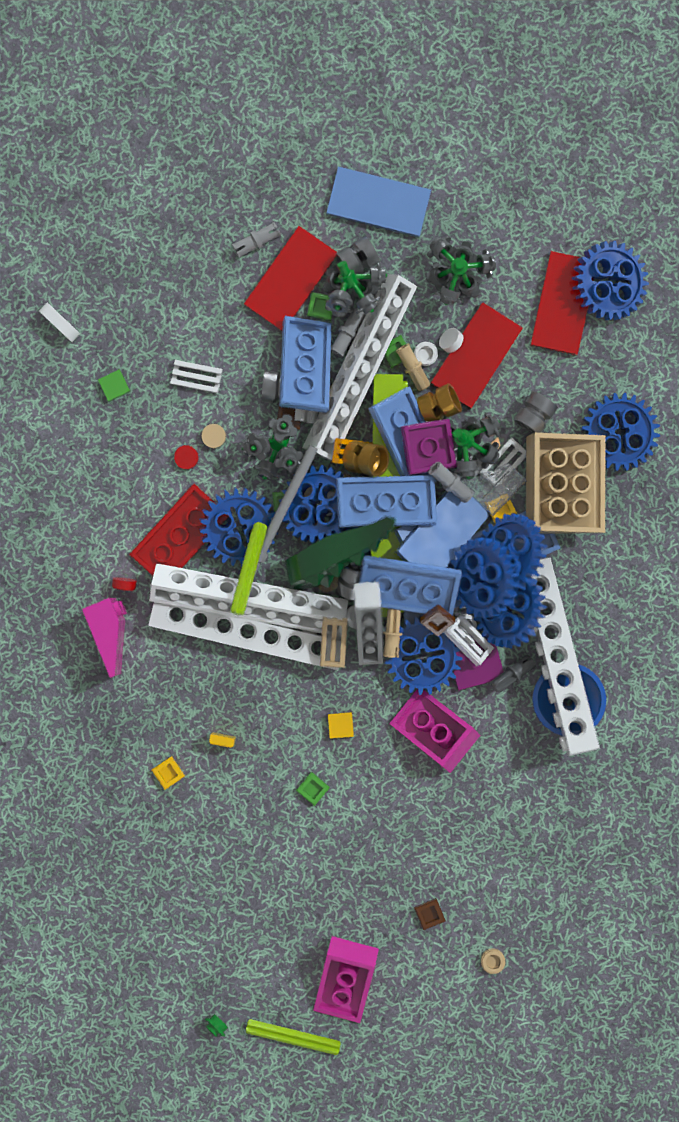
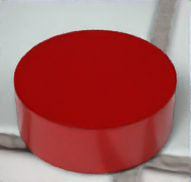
M183 445L176 450L174 460L181 469L190 470L197 465L199 455L192 446Z
M120 577L112 579V587L114 589L134 591L136 589L137 580Z

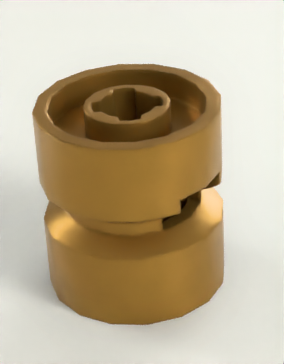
M449 383L437 388L435 394L428 392L417 398L420 412L426 422L443 420L444 416L450 418L462 411L459 398Z
M351 441L343 452V465L349 472L379 477L384 474L389 464V453L384 445Z

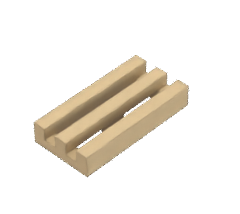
M323 617L320 666L344 668L347 618L341 620ZM327 625H332L330 661H325ZM337 626H342L340 662L335 661Z

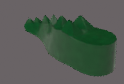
M386 516L371 524L329 535L285 560V567L290 587L295 590L310 589L320 584L327 588L330 587L334 576L338 578L342 569L352 562L360 565L365 553L370 550L375 553L377 552L380 542L383 539L388 540L389 532L393 533L395 517Z

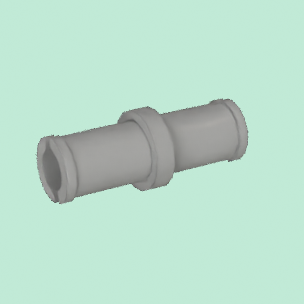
M275 222L257 232L253 230L249 236L233 243L232 248L234 251L242 246L244 247L236 252L237 257L241 258V256L256 248L259 250L263 248V244L276 237H280L279 229L269 233L277 228Z
M354 308L353 313H350L344 326H340L338 330L340 333L331 347V352L339 357L344 356L365 317L363 312L356 314V311H358L356 308Z
M436 462L431 466L429 474L443 485L444 490L447 492L451 491L463 503L468 502L472 498L474 491L460 481V477L456 473L452 474L440 462Z

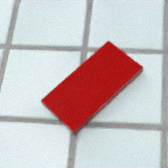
M298 226L244 305L282 331L284 317H295L327 269L336 259L337 252Z
M554 251L550 252L530 346L578 355L588 306L581 307L584 301L583 298L576 299L580 291L573 289L574 286L578 285V281L573 280L572 277L579 275L574 270V267L581 265L578 261L580 257Z
M482 302L462 333V345L458 350L448 355L430 384L439 388L449 383L454 388L460 403L471 409L523 327Z
M193 484L129 555L152 576H154L157 564L183 568L206 543L202 542L201 538L207 534L200 533L199 531L200 528L206 525L202 524L199 520L207 518V515L202 510L211 509L208 501L215 502L198 486ZM220 515L217 519V524L222 525L229 518V515Z

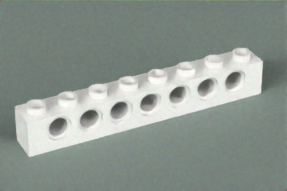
M387 274L386 283L381 284V290H378L374 296L375 298L380 297L375 302L377 307L373 313L369 312L365 315L329 392V410L327 413L319 412L302 447L306 450L309 445L318 449L316 455L332 461L335 438L345 439L417 288L416 285L400 275Z
M545 558L540 560L544 568H537L540 576H532L531 578L537 579L545 585V590L539 593L546 596L541 601V604L549 606L551 614L545 616L544 619H538L541 628L534 627L533 630L537 633L538 641L535 642L538 656H543L545 664L541 666L544 680H549L551 688L547 689L548 698L551 704H555L557 712L553 713L555 725L557 728L561 727L563 737H559L561 749L563 752L567 751L569 757L595 751L600 747L551 558ZM553 628L557 632V637L555 639L547 638L544 630ZM554 651L560 652L563 656V661L561 663L553 662L550 654ZM557 676H567L569 685L566 687L558 685L556 681ZM569 698L574 701L575 709L573 711L564 709L562 704L564 699ZM576 722L581 726V733L579 735L570 733V723Z
M161 564L156 565L151 583L149 601L318 633H322L323 617L342 620L346 618L347 599L253 582L245 613L242 616L234 615L230 612L239 579ZM327 625L328 635H332V625ZM337 626V636L341 637L342 626Z
M154 602L148 626L320 666L321 655L314 654L311 649L315 641L322 640V636L317 635V632L298 631L291 627L277 626L270 623ZM174 608H180L183 611V618L179 622L174 621L171 617V612ZM199 613H203L207 617V623L204 627H198L195 624V616ZM221 619H227L231 624V628L227 633H223L218 629V622ZM245 624L253 626L255 631L253 637L245 638L242 635L241 629ZM268 630L277 632L278 640L276 643L270 644L265 640V633ZM328 634L325 661H330L332 635ZM296 635L301 638L302 645L299 649L289 647L288 639L291 636ZM339 636L336 637L335 661L340 662L341 637ZM325 667L334 670L339 669V667Z

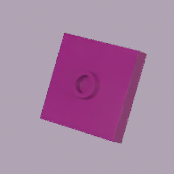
M450 419L400 426L408 475L429 472L431 466L436 462H440L446 469L457 467Z
M476 641L474 642L483 652L485 651ZM491 644L494 649L479 666H476L461 650L456 652L457 656L463 658V660L456 661L455 663L461 669H453L458 690L491 682L504 672L495 644Z

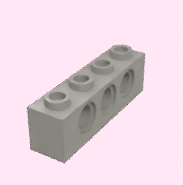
M379 582L354 584L359 665L383 664Z

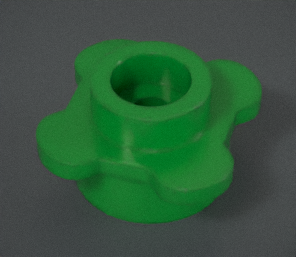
M214 1014L210 1019H205L209 1023L206 1028L215 1037L218 1035L225 1036L224 1032L228 1027L218 1016Z

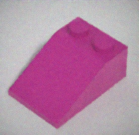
M107 598L82 610L111 678L121 674L125 618L123 615L127 614L122 601H118L116 598Z
M417 689L389 723L449 773L453 771L481 736L473 727L424 689L422 695H419Z
M332 936L313 1011L360 1023L379 948Z

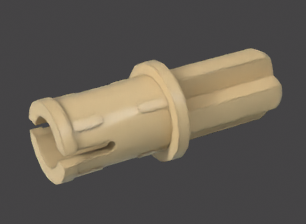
M409 343L399 347L396 353L406 368L404 370L405 373L410 375L418 391L425 390L430 386V382L421 367L422 362L417 360Z
M388 609L386 631H383L385 635L384 657H399L400 636H402V633L399 632L400 610Z

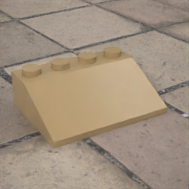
M533 433L526 437V517L535 521V526L541 527L539 533H605V435Z

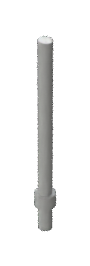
M309 445L266 531L255 575L261 563L265 562L268 556L267 551L318 451L312 445Z

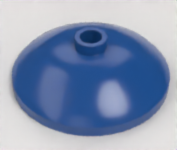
M578 664L595 727L605 712V689L595 673ZM542 674L533 691L532 701L535 714L542 725L549 731L563 736L561 727L557 728L553 717V713H557L555 704H551L548 698L547 689H551L549 680H544ZM557 676L556 681L558 685L562 687L569 685L567 676ZM573 700L570 706H566L564 703H562L564 709H566L567 711H573L575 709V703ZM576 722L570 723V733L579 735L581 733V726Z

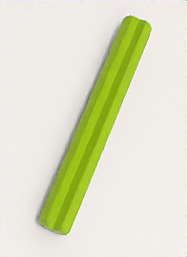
M256 522L253 525L230 609V612L234 615L242 616L245 613L267 531V525Z
M252 1019L248 1020L246 1026L247 1034L333 1055H338L341 1043L338 1040Z

